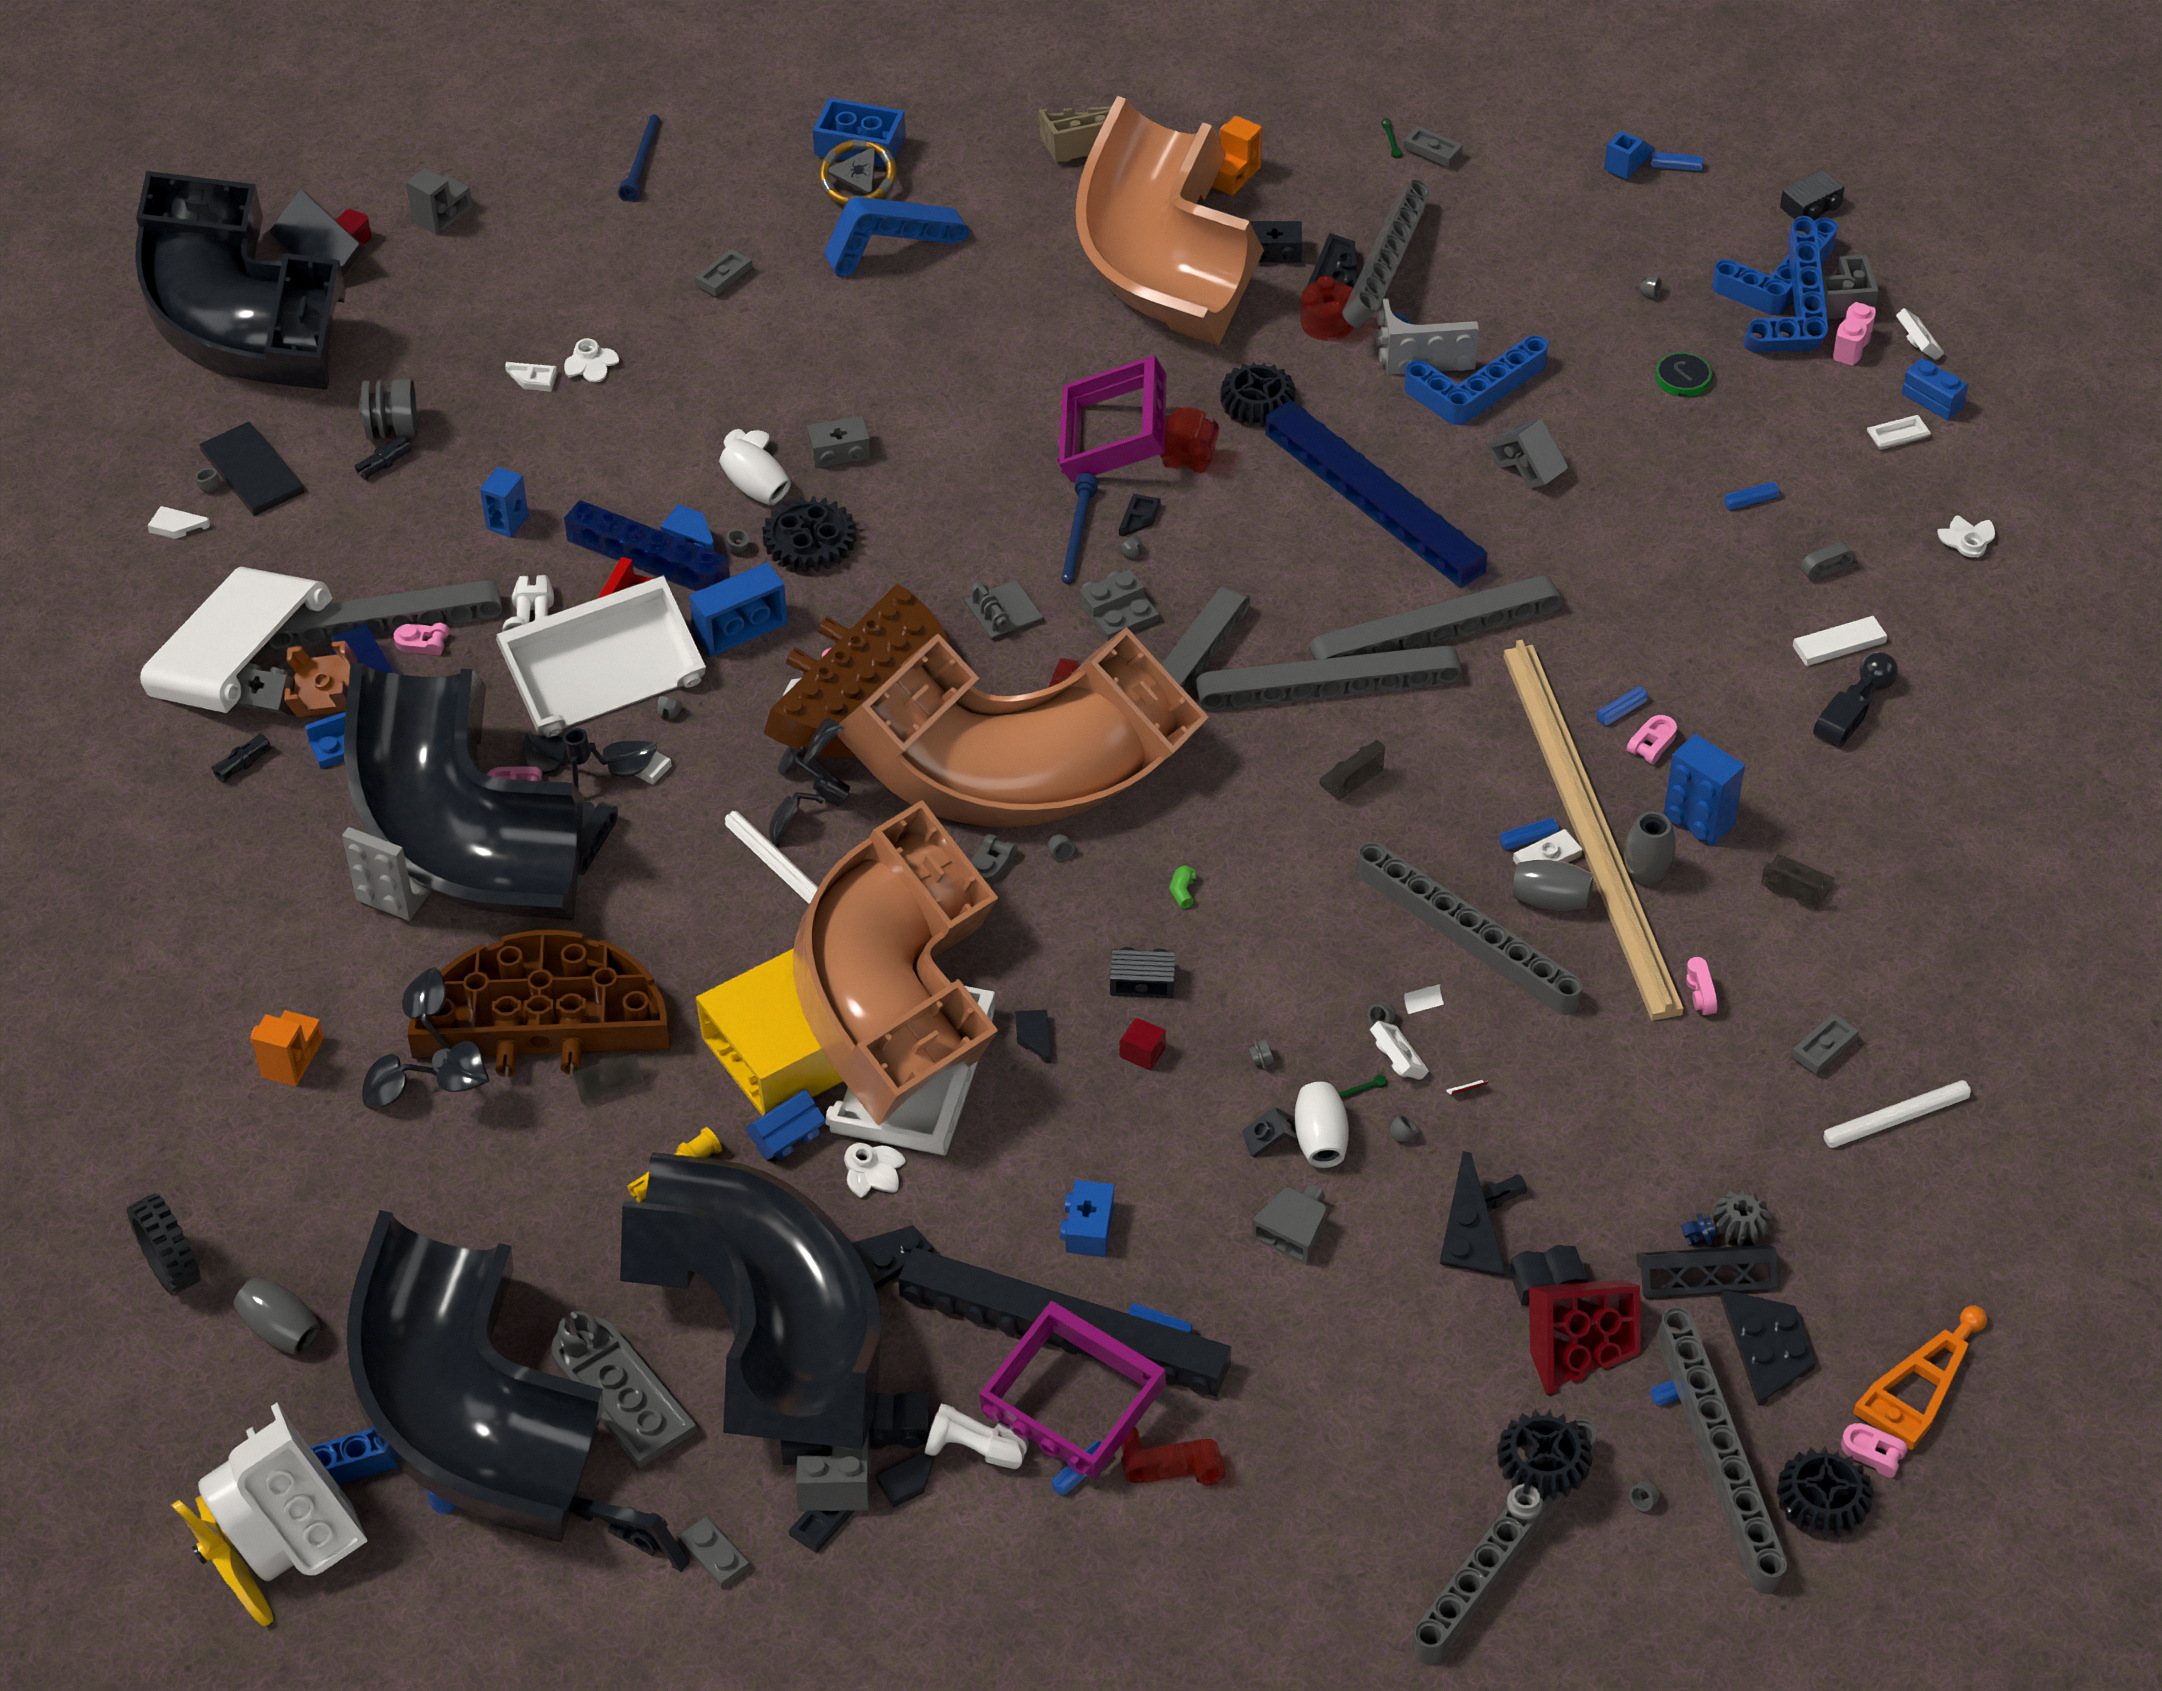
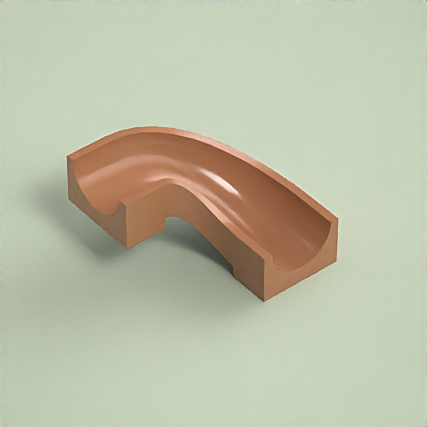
M1117 96L1094 142L1080 179L1076 201V226L1080 242L1102 281L1119 299L1143 314L1165 322L1170 330L1219 346L1264 251L1250 221L1196 204L1198 199L1205 201L1224 162L1226 153L1212 125L1202 122L1196 134L1174 131L1146 118L1134 109L1127 99Z
M1127 627L1093 652L1065 681L1040 691L1017 696H995L975 688L973 684L980 678L937 633L911 655L869 698L839 723L845 729L839 732L837 736L891 792L911 805L923 800L935 816L959 823L984 827H1017L1062 820L1106 803L1149 774L1161 762L1171 756L1209 717Z
M923 800L873 829L868 839L849 851L834 865L822 880L801 919L793 950V974L796 991L811 1031L835 1070L878 1126L887 1121L909 1097L944 1071L961 1062H965L968 1067L976 1063L998 1032L997 1028L958 979L951 984L932 960L980 929L998 897Z

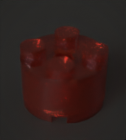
M1329 276L1319 277L1317 282L1308 285L1301 295L1300 322L1304 332L1312 338L1328 341V338L1337 337L1338 340L1348 336L1354 327L1345 320L1343 309L1353 288L1342 282L1335 281Z
M1182 407L1175 409L1171 415L1168 413L1165 417V451L1163 454H1159L1163 459V465L1173 469H1177L1180 465L1190 467L1198 473L1205 472L1207 466L1212 462L1220 433L1218 423L1214 419L1211 422L1205 418V412L1195 408Z

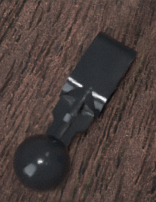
M1874 652L1863 659L1859 668L1861 680L1857 685H1850L1845 692L1839 691L1817 719L1813 729L1814 735L1840 748L1845 744L1864 720L1869 704L1873 700L1872 693L1875 690H1884L1890 687L1897 679L1898 666L1894 658L1889 654Z

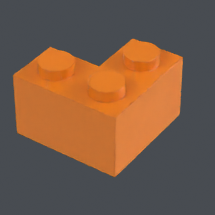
M1236 115L1220 129L1219 137L1221 138V145L1226 153V157L1212 185V188L1231 196L1261 168L1262 126Z
M284 1010L280 1018L265 1014L260 1024L253 1028L250 1038L261 1077L296 1087L324 1040L320 1019Z

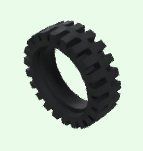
M154 1193L128 1206L126 1210L133 1233L136 1235V1241L141 1246V1251L147 1258L148 1265L153 1269L154 1275L159 1279L165 1291L170 1295H174L201 1280L197 1261L194 1259V1253L189 1247L190 1244L187 1238L183 1235L181 1226L178 1225L176 1217L171 1213L164 1199L159 1194Z

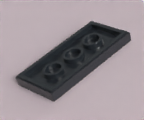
M302 189L297 192L269 230V233L292 254L340 260L343 276L365 248Z
M250 421L199 444L203 455L253 516L305 493L302 483Z

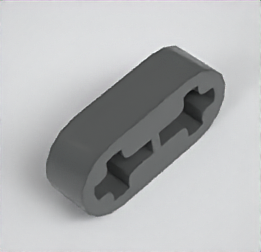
M1838 542L1806 556L1801 562L1800 569L1811 581L1847 568L1853 562L1855 553L1845 542Z

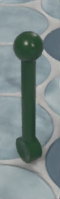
M1385 118L1382 120L1381 126L1386 129L1392 147L1391 156L1393 158H1400L1402 151L1396 146L1390 128L1391 120Z
M1376 1075L1373 1081L1339 1092L1338 1094L1342 1099L1373 1087L1383 1088L1386 1085V1078L1383 1075Z

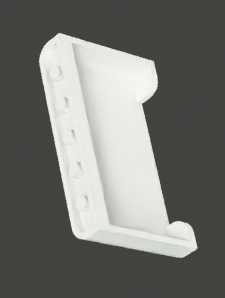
M238 567L144 665L140 675L141 684L148 696L228 713L241 696V686L236 675L304 602L308 609L320 611L333 597L327 585L320 581Z
M664 576L497 634V643L538 735H545L547 738L560 734L564 728L681 686L686 688L693 687L701 682V677L704 675L706 668Z
M964 986L992 1022L995 1010V992ZM978 1061L970 1067L965 1062H961L944 1071L909 1097L887 1121L879 1126L848 1087L844 1100L836 1101L834 1106H829L826 1114V1125L830 1126L831 1133L945 1156Z

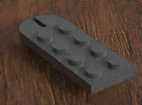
M583 1311L570 1313L572 1329L578 1335L574 1336L570 1334L568 1321L564 1317L561 1319L558 1332L552 1342V1355L555 1366L565 1379L603 1389V1414L600 1421L639 1469L697 1433V1427L693 1420L610 1322L599 1317H593Z

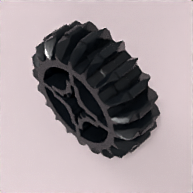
M1253 361L1250 366L1242 363L1240 369L1233 368L1232 372L1227 373L1224 381H1222L1220 389L1221 405L1224 408V412L1230 414L1231 420L1238 418L1240 424L1248 421L1251 427L1254 423H1259L1263 427L1265 422L1274 425L1276 419L1283 421L1285 415H1290V411L1294 408L1296 388L1291 376L1286 375L1285 369L1278 370L1276 364L1269 367L1266 366L1265 362L1262 365H1256Z
M1535 1409L1531 1418L1522 1413L1518 1422L1510 1421L1508 1429H1503L1500 1435V1443L1497 1445V1464L1499 1469H1503L1502 1476L1504 1480H1511L1512 1489L1524 1484L1523 1494L1528 1495L1531 1486H1533L1540 1494V1498H1543V1495H1549L1554 1502L1558 1492L1568 1497L1571 1493V1488L1578 1490L1581 1487L1582 1480L1586 1481V1478L1589 1476V1467L1592 1466L1593 1457L1591 1456V1441L1586 1440L1585 1430H1577L1576 1420L1567 1423L1565 1422L1566 1417L1564 1413L1556 1418L1553 1417L1550 1409L1545 1416H1540ZM1519 1448L1525 1451L1524 1455L1528 1458L1526 1462L1518 1455L1517 1450ZM1563 1448L1569 1452L1572 1458L1571 1462L1565 1459V1454L1561 1452Z
M1826 1446L1821 1449V1453H1817L1812 1447L1807 1451L1806 1455L1798 1451L1794 1460L1789 1459L1785 1464L1784 1470L1779 1474V1484L1776 1493L1777 1497L1780 1498V1509L1786 1510V1520L1796 1519L1795 1525L1797 1530L1806 1525L1809 1527L1808 1532L1810 1536L1815 1533V1530H1820L1824 1539L1829 1535V1531H1833L1839 1538L1844 1530L1852 1533L1856 1525L1861 1526L1865 1521L1866 1515L1870 1513L1873 1498L1870 1476L1863 1475V1465L1853 1466V1455L1846 1459L1842 1458L1840 1449L1834 1454L1828 1453Z

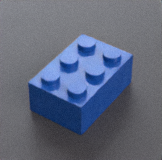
M829 98L813 129L814 155L825 157L837 145L854 139L884 146L890 151L895 160L906 137L905 111ZM849 150L841 154L837 159L845 161L866 150ZM875 153V166L886 168L880 155Z
M768 562L689 595L693 635L709 657L788 624L785 584Z
M1694 734L1672 754L1663 814L1672 823L1679 824L1690 831L1697 839L1704 840L1713 846L1735 826L1745 764L1697 734Z

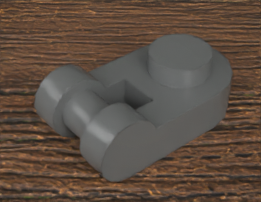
M989 833L970 862L986 883L991 884L999 878L1015 857L1018 846L1009 841L1003 843L999 841V837ZM996 852L1000 855L996 858L991 856V854Z

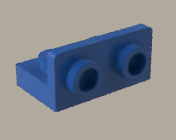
M346 711L305 726L309 746L320 769L345 761L344 729Z

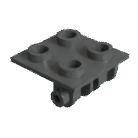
M1017 580L989 590L986 584L976 582L972 586V597L964 599L965 604L990 639L1043 619V616Z

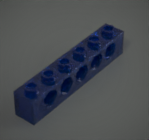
M579 500L564 517L568 542L619 561L621 557L632 559L634 568L657 577L664 576L665 580L695 592L730 578L727 556L585 501Z

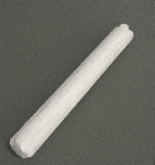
M732 811L730 814H727L725 825L810 904L818 886L739 812Z
M1964 1080L1955 1082L1826 1129L1823 1136L1824 1141L1830 1148L1840 1146L1968 1099L1971 1089Z

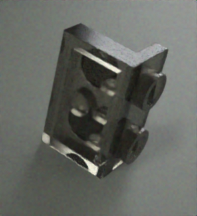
M1376 739L1368 746L1361 747L1356 754L1345 761L1339 762L1329 773L1321 777L1319 784L1337 800H1341L1383 771L1385 746Z
M1777 854L1772 863L1765 865L1761 885L1774 893L1788 896L1801 905H1808L1818 909L1834 885L1835 878L1781 854Z

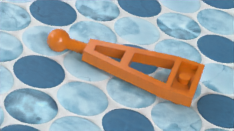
M1972 1305L1966 1307L1960 1314L1961 1324L1953 1334L1945 1329L1874 1382L1855 1404L1853 1414L1878 1430L1901 1439L1910 1450H1913L1931 1428L1967 1352L1969 1343L1965 1342V1340L1971 1333L1980 1332L1987 1325L1988 1318L1986 1312L1979 1306ZM1943 1348L1953 1353L1945 1371L1927 1361ZM1913 1371L1937 1386L1924 1415L1887 1392Z

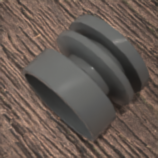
M413 378L393 379L391 392H386L383 380H377L376 393H374L371 380L363 381L359 407L361 423L364 426L366 438L376 439L378 426L381 438L386 439L389 426L392 425L397 438L400 436L417 437L418 412Z

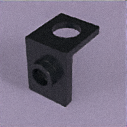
M1273 1107L1243 1129L1242 1133L1250 1155L1258 1157L1284 1137L1299 1144L1297 1135L1287 1124L1288 1122L1296 1133L1295 1117L1277 1107Z

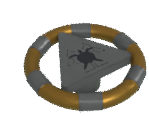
M853 139L834 147L822 160L819 172L820 185L826 195L842 205H846L848 201L855 197L881 199L894 185L897 168L893 156L884 146ZM849 150H866L831 167L841 154ZM875 153H877L886 165L887 174L877 190L873 192ZM829 175L850 185L853 190L861 191L867 195L846 196L841 194L834 188Z

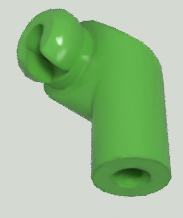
M1186 865L1175 870L1169 886L1172 895L1181 909L1191 907L1194 904V899L1187 890L1188 884L1194 883L1193 879L1197 878L1196 871Z

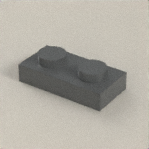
M1417 126L1404 139L1403 148L1449 167L1462 154L1463 145Z
M730 249L695 277V285L716 297L752 269V260Z
M1833 1013L1793 1048L1791 1057L1817 1075L1857 1039L1859 1031Z
M706 1516L678 1536L679 1544L721 1589L750 1569L749 1562Z

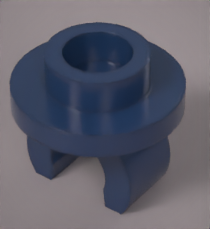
M1701 1213L1696 1214L1698 1222L1689 1221L1681 1225L1688 1246L1700 1244L1704 1239H1706L1708 1246L1712 1245L1711 1237L1717 1236L1710 1217L1703 1219Z

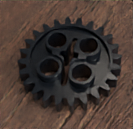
M815 496L811 498L810 502H806L804 497H800V503L796 504L793 500H789L788 507L780 504L779 512L772 510L771 518H766L765 526L762 527L763 546L766 547L767 555L772 554L774 562L781 560V567H785L790 563L792 571H795L799 566L803 567V572H807L809 567H813L818 572L820 565L830 569L831 561L840 564V556L849 557L848 550H854V542L857 540L856 523L853 521L852 514L846 513V507L838 509L837 501L828 505L827 498H823L821 502H816Z

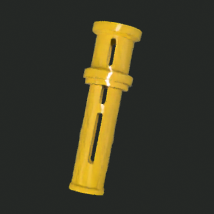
M705 1127L701 1130L699 1136L687 1144L683 1142L678 1145L675 1155L707 1158L712 1153H720L722 1146L716 1135L709 1128ZM649 1171L628 1185L629 1192L633 1197L637 1196L636 1200L638 1202L643 1201L646 1197Z

